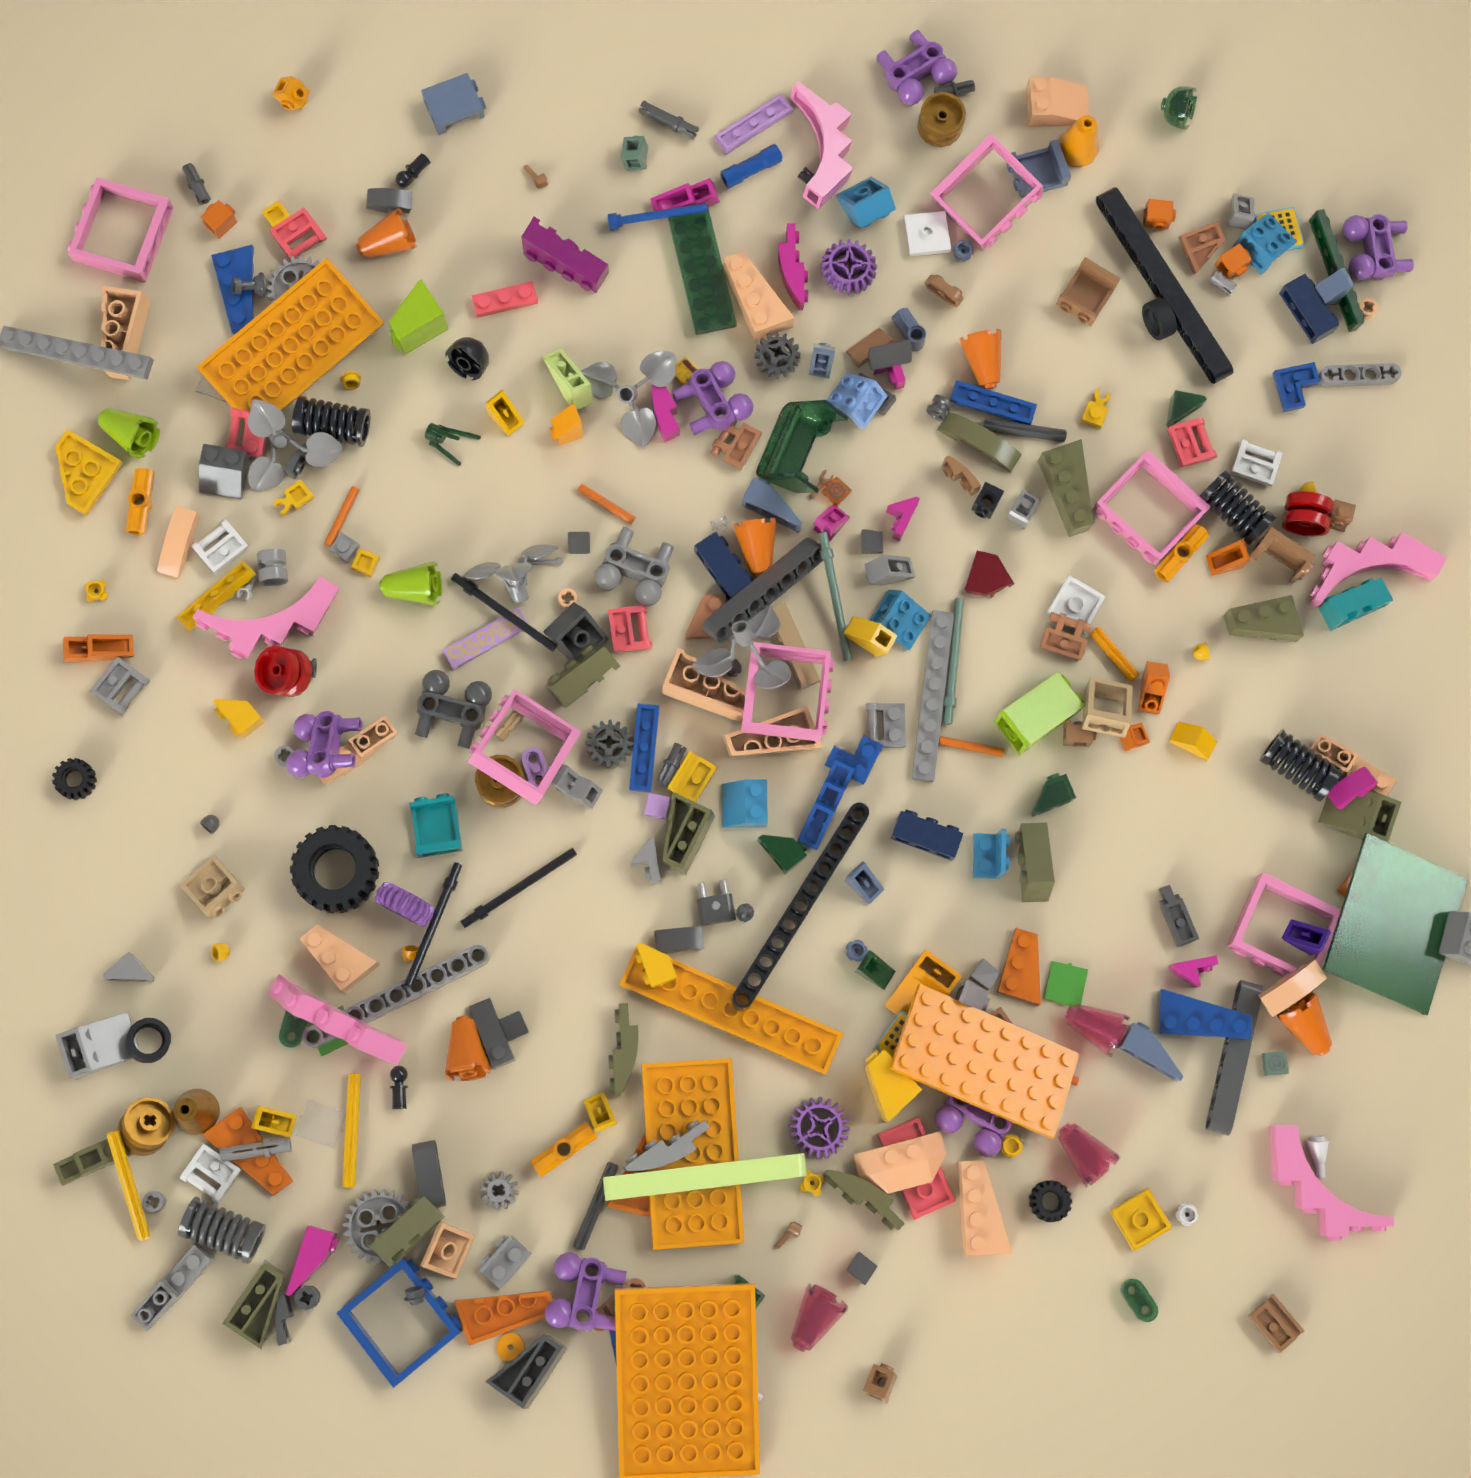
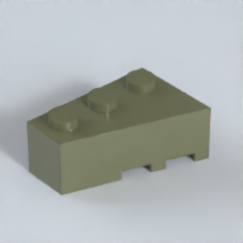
M1292 595L1230 608L1224 614L1230 636L1270 638V640H1290V642H1297L1304 636Z
M597 644L586 645L580 651L581 655L578 658L569 660L564 665L565 669L558 674L557 672L548 679L549 683L545 687L561 706L567 708L587 693V689L596 681L600 683L604 680L603 675L613 667L617 670L620 667L619 663L604 646Z
M673 792L662 861L667 867L686 875L715 815L711 809Z
M1047 822L1021 823L1019 831L1015 832V843L1019 845L1017 859L1020 865L1022 902H1048L1055 879Z
M265 1260L222 1323L261 1350L284 1272Z

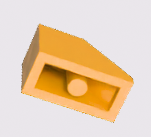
M575 404L569 405L551 419L552 427L549 428L552 439H557L559 446L583 438L582 422Z

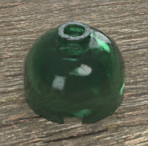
M1180 86L1174 88L1167 98H1163L1161 110H1164V118L1171 126L1187 130L1190 126L1186 125L1188 117L1192 120L1197 96H1193V92H1197L1196 88Z

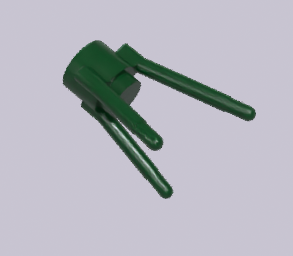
M430 423L425 431V438L430 440L429 445L438 449L458 466L461 465V462L438 443H443L446 437L457 441L460 440L458 436L453 434L478 440L481 439V436Z

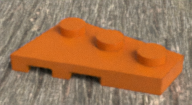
M1015 928L998 986V993L1041 1005L1038 934Z

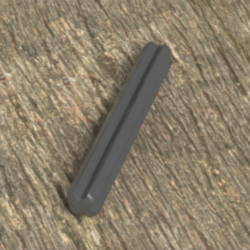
M985 419L983 427L996 433L1064 442L1067 437V431L1064 429L994 419Z
M608 1162L579 1229L573 1244L579 1250L586 1248L605 1202L603 1177L616 1175L618 1165Z

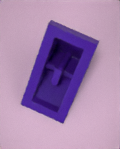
M1291 919L1282 939L1312 956L1322 952L1331 931Z

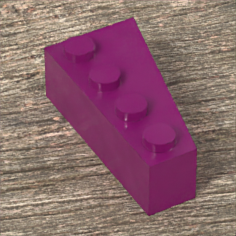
M534 216L521 236L525 257L532 262L537 261L543 264L544 268L550 272H558L567 281L572 282L573 280L584 290L597 293L609 273L608 264L586 249H583L581 252L575 242L569 238L561 239L556 234L557 231L550 226L548 229L544 228L539 224L540 220Z

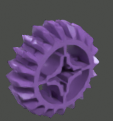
M849 238L846 244L840 240L839 246L833 243L831 249L827 248L826 255L822 257L821 270H823L822 277L826 278V285L832 284V291L839 288V294L845 290L849 296L853 290L857 295L859 288L865 291L867 285L870 286L872 284V279L876 277V257L871 256L872 249L866 250V243L859 246L858 240L853 244ZM846 255L845 258L835 261L838 257ZM848 261H849V266H851L850 273H849V268H847V263H848ZM864 273L862 276L852 279L854 275Z
M383 882L376 892L375 900L378 904L419 926H426L433 917L435 909L432 905L392 883Z
M813 1097L809 1098L810 1106L805 1101H802L801 1105L804 1109L801 1110L798 1107L794 1109L799 1114L798 1117L795 1115L790 1116V1119L796 1121V1124L788 1125L790 1129L795 1128V1132L790 1133L789 1136H797L798 1140L794 1141L793 1145L802 1144L799 1149L800 1153L805 1148L809 1149L807 1157H811L812 1152L815 1151L816 1159H820V1152H823L824 1157L828 1158L829 1149L833 1154H837L834 1146L844 1147L843 1143L839 1141L840 1139L848 1140V1136L843 1135L842 1132L850 1131V1127H843V1123L849 1122V1119H841L840 1116L845 1113V1110L837 1112L838 1103L830 1107V1098L826 1100L825 1104H822L823 1098L818 1097V1104H815ZM812 1109H824L832 1115L824 1120L819 1119ZM806 1114L811 1127L807 1132L801 1134V1121ZM816 1121H819V1124L829 1121L822 1128L823 1134H819V1132L809 1134L816 1127ZM836 1121L837 1134L832 1141L828 1134V1127ZM812 1136H818L824 1141L826 1146L816 1147L809 1144L806 1140Z

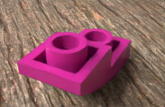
M1364 766L1336 783L1327 795L1334 805L1342 810L1357 796H1365L1378 782L1369 769Z

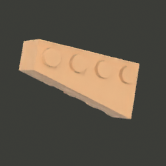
M102 286L103 303H101V311L103 312V323H101V331L103 332V341H101V346L137 354L151 302L142 291ZM105 371L110 378L131 380L130 376Z

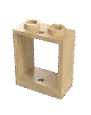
M1090 677L1084 694L1085 707L1083 708L1082 729L1125 738L1131 724L1133 686ZM1094 696L1122 701L1123 715L1093 709Z

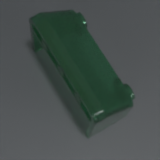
M827 400L787 403L779 414L758 464L757 476L794 493H818L819 489L808 481V475L803 473L802 469L815 438L828 434L833 421H847L849 417Z

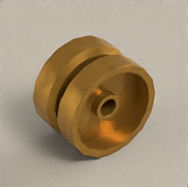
M947 92L934 93L925 99L921 106L917 128L919 135L926 143L935 147H945L958 140L966 116V110L962 101L957 96Z
M507 755L490 756L491 759L525 780L522 768L515 759ZM477 769L475 783L480 796L486 803L494 807L505 808L514 805L521 799L522 796Z
M145 1097L134 1101L125 1111L117 1127V1130L120 1131L125 1150L139 1156L152 1155L159 1151L174 1131L175 1118L168 1104L160 1099Z

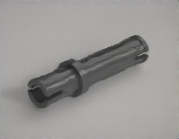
M645 100L641 103L640 106L642 108H639L638 111L640 114L648 116L672 128L673 132H680L693 140L697 136L695 132L699 131V127L684 121L683 117H676Z

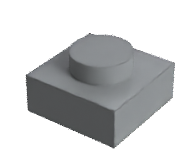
M341 532L329 548V551L348 563L360 545Z

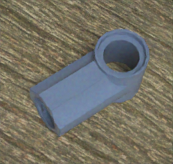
M908 308L898 310L892 316L893 322L904 339L911 340L912 351L921 350L925 344V329L917 323ZM917 336L920 340H914L911 337Z

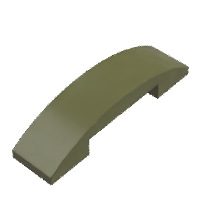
M948 412L945 420L938 428V431L956 441L958 438L994 459L993 463L1010 473L1022 455L1012 445L992 431L951 412Z

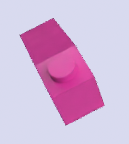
M311 1225L307 1226L285 1295H294L330 1257L331 1252L335 1253L339 1239H336L337 1233Z

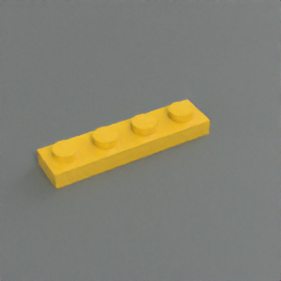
M242 560L176 618L188 631H191L197 627L195 625L196 621L193 619L197 609L208 614L215 612L237 590L249 583L256 573Z

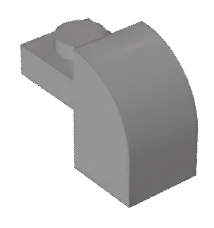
M564 764L561 765L551 782L560 793L593 809L603 791L593 781L579 776L574 770Z

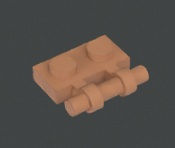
M735 420L728 429L722 430L718 439L714 440L710 454L717 457L720 451L725 452L723 461L742 470L762 432L744 422L740 429L735 427L737 420ZM729 435L735 437L731 445L725 443Z
M1051 612L1049 620L1056 622L1055 628L1046 626L1040 648L1082 660L1088 639L1080 636L1082 631L1091 633L1093 625L1085 623V620L1080 618L1076 620L1066 617L1067 614L1061 612L1060 614ZM1063 625L1075 628L1074 633L1062 631Z

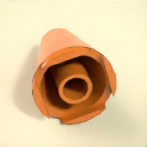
M400 208L392 211L358 238L356 248L361 256L364 255L366 258L412 250L417 247L414 243L417 241L408 220H402L401 215L404 213Z
M991 329L968 334V339L966 340L963 337L959 339L979 386H984L985 389L996 388L997 383L1001 379V329H996L997 333H991Z
M765 518L741 521V526L738 523L733 524L750 574H755V578L772 566L776 518H770L771 522L769 520L765 521Z
M1311 991L1299 1001L1277 1014L1280 1021L1313 1055L1318 1054L1322 1056L1331 1050V1037L1316 993Z
M459 1016L452 1022L445 1077L451 1081H454V1077H461V1081L486 1077L485 1072L491 1073V1067L475 1021L470 1019L469 1016Z

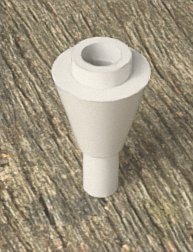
M1312 1135L1311 1139L1307 1140L1312 1159L1315 1163L1317 1178H1325L1324 1163L1326 1162L1330 1141L1325 1139V1135Z

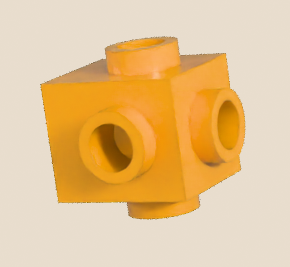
M287 76L279 79L272 96L281 102L283 108L296 110L302 109L306 105L310 90L299 79Z

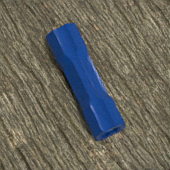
M772 144L739 164H734L720 171L721 179L725 186L730 189L759 171L782 162V153L776 144Z

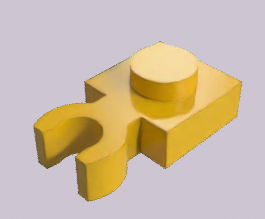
M1097 389L1093 395L1094 402L1089 400L1081 422L1101 429L1109 409L1103 405L1109 401L1110 393H1107L1106 397L1102 399L1098 395L1100 389Z
M300 479L283 491L286 496L284 499L279 498L273 504L276 508L280 505H285V508L280 513L282 516H286L289 514L291 507L294 506L296 510H299L315 497Z

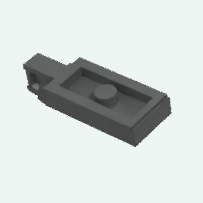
M1170 885L1160 888L1159 891L1163 899L1159 901L1160 908L1177 948L1199 940L1183 898H1180L1179 894L1174 895Z

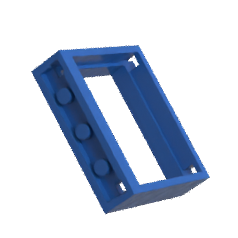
M403 1258L395 1267L388 1270L337 1312V1315L393 1388L462 1332L460 1329L462 1324L456 1315L450 1316L446 1310L448 1307L446 1302L440 1295L438 1297L434 1295L431 1291L434 1288L426 1277L423 1279L417 1273L420 1270L412 1259L408 1261L407 1258ZM403 1269L415 1286H423L424 1292L427 1293L425 1299L451 1332L399 1374L351 1310Z

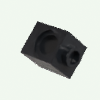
M985 481L971 510L975 511V514L981 518L987 517L991 519L1004 490ZM982 499H989L992 505L987 506L983 504Z

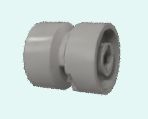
M282 549L259 551L257 553L258 566L261 568L258 571L259 583L263 586L286 584L288 582L287 569L283 567L287 564L286 552Z

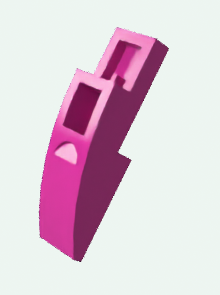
M787 223L786 243L779 242L778 263L787 293L799 310H803L804 303H808V290H804V283H808V270H804V262H799L800 252L796 250V244H799V231H795V223Z

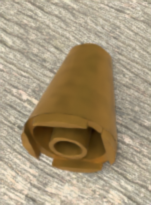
M191 1089L184 1092L177 1099L173 1114L177 1126L182 1131L198 1135L205 1133L215 1125L220 1115V1107L216 1097L209 1091Z

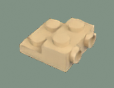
M215 855L209 858L180 884L199 909L211 920L214 917L222 916L225 912V907L231 902L239 901L242 897V892L245 890Z

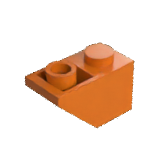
M1146 661L1141 679L1138 711L1160 714L1170 680L1168 664Z

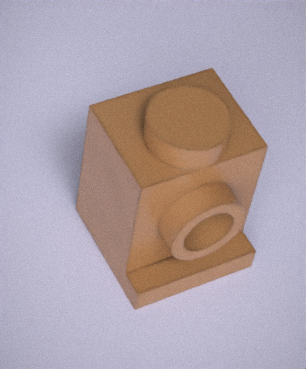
M1335 499L1333 501V513L1329 516L1331 520L1330 529L1345 532L1346 527L1353 521L1356 505Z
M1066 720L1063 724V746L1089 747L1093 740H1096L1097 732L1082 729L1083 721L1071 724V720Z
M883 1363L880 1366L873 1364L863 1389L865 1394L888 1403L890 1393L897 1379V1375L893 1372L894 1368ZM881 1379L886 1380V1384L883 1387L878 1385Z

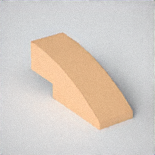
M176 505L162 547L157 570L159 573L179 579L190 552L191 544L194 542L193 535L200 520L197 512Z
M1313 959L1277 981L1276 985L1258 996L1269 1014L1274 1017L1318 987L1327 977L1317 961Z

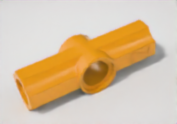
M147 468L134 470L132 490L128 496L129 510L125 530L127 533L139 536L146 535L148 515L152 508L151 495L155 474L153 470ZM138 499H145L141 505H136Z
M1195 524L1154 570L1156 576L1161 581L1168 583L1209 538L1210 535L1207 533V530ZM1177 550L1184 551L1186 557H1181Z
M586 1121L530 1162L542 1178L598 1137ZM561 1143H568L570 1145V1153L566 1156H561L558 1153V1146Z

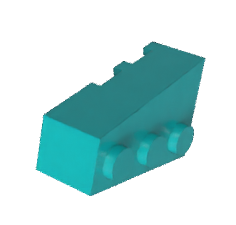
M1370 578L1362 582L1361 586L1356 588L1352 586L1341 594L1326 598L1319 610L1330 631L1387 606L1393 601V598L1382 578L1376 580Z

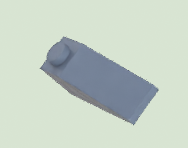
M814 343L809 375L830 378L835 347H831L827 343Z
M753 477L742 499L741 506L768 519L776 518L777 523L799 533L802 522L774 487L765 479Z
M1141 1022L1129 1024L1117 1048L1174 1081H1181L1183 1075L1157 1037L1149 1031L1150 1028Z

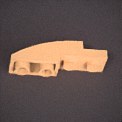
M384 715L350 738L347 744L339 748L338 754L340 755L354 754L356 758L354 768H337L332 775L318 778L324 786H327L340 776L347 775L383 748L398 732Z
M1321 733L1310 748L1315 751V754H1320L1322 759H1328L1329 764L1333 763L1337 769H1342L1343 771L1340 775L1342 778L1364 766L1367 767L1378 782L1370 790L1371 792L1388 796L1397 782L1396 778L1358 758L1359 754Z

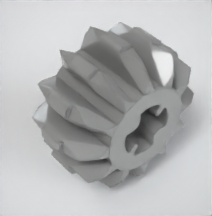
M504 1171L499 1172V1179H497L495 1172H491L490 1175L493 1181L485 1177L483 1181L488 1184V1187L480 1186L481 1191H487V1194L482 1195L481 1199L484 1200L489 1197L490 1200L486 1203V1206L490 1207L495 1202V1210H499L500 1202H502L504 1209H508L506 1200L514 1204L516 1200L510 1197V1195L519 1194V1191L511 1189V1187L517 1186L518 1182L515 1181L509 1184L513 1175H507L504 1180ZM503 1185L505 1187L503 1189L505 1194L495 1196L494 1192L496 1191L493 1190L494 1187Z

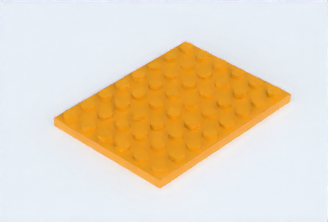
M755 1284L615 1288L619 1478H697L760 1475Z

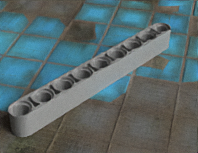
M474 945L419 972L415 981L423 982L421 991L413 992L411 987L404 985L405 980L342 1011L349 1015L354 1011H360V1020L368 1024L485 966L490 958L489 952L482 945ZM478 950L483 951L485 954L484 959L479 962L474 961L473 954ZM458 960L463 961V970L459 972L453 971L454 962ZM438 970L443 971V979L440 982H434L432 979L433 973ZM395 991H401L403 994L399 1002H393L391 999ZM380 1001L382 1003L381 1010L376 1013L372 1012V1003ZM316 1025L305 1029L302 1036L303 1042L312 1048L321 1047L338 1038L322 1031ZM318 1031L320 1035L318 1042L311 1043L309 1041L310 1034Z

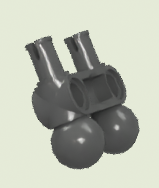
M441 670L429 671L422 680L424 691H422L418 699L417 713L420 718L415 735L427 738L432 720H435V718L452 722L462 727L457 746L470 749L474 732L480 729L484 721L485 706L492 699L490 686L483 681L470 683L465 689L464 697L466 701L443 696L450 687V680L445 672ZM429 699L435 700V706L431 710L425 709V703ZM472 710L477 711L478 717L476 720H467L468 712Z

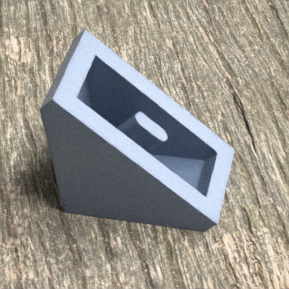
M1341 268L1315 286L1325 303L1336 305L1350 291L1354 284L1345 268Z
M863 861L845 879V882L868 905L884 891L882 885Z

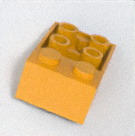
M924 950L884 1006L896 1015L901 1010L908 1013L917 985H925L949 996L962 975L928 950Z

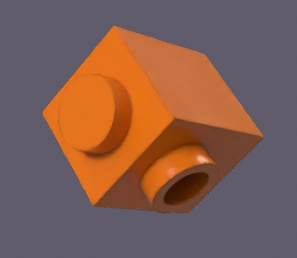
M1148 199L1144 207L1143 227L1155 230L1168 229L1171 222H1174L1176 218V209H1173V201Z
M219 200L209 205L205 213L200 216L204 226L218 239L237 223L234 209L226 203L224 205Z
M1239 243L1220 255L1215 266L1220 272H1223L1222 274L1230 279L1235 275L1241 276L1249 269L1248 265L1252 259L1248 250Z

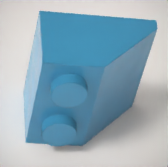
M869 177L836 194L850 221L859 228L867 227L873 221L885 218L890 212L896 210L890 188L873 177Z
M745 779L722 784L723 828L767 827V779Z

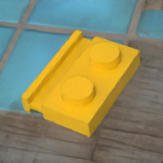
M690 751L667 789L696 803L717 770V767Z

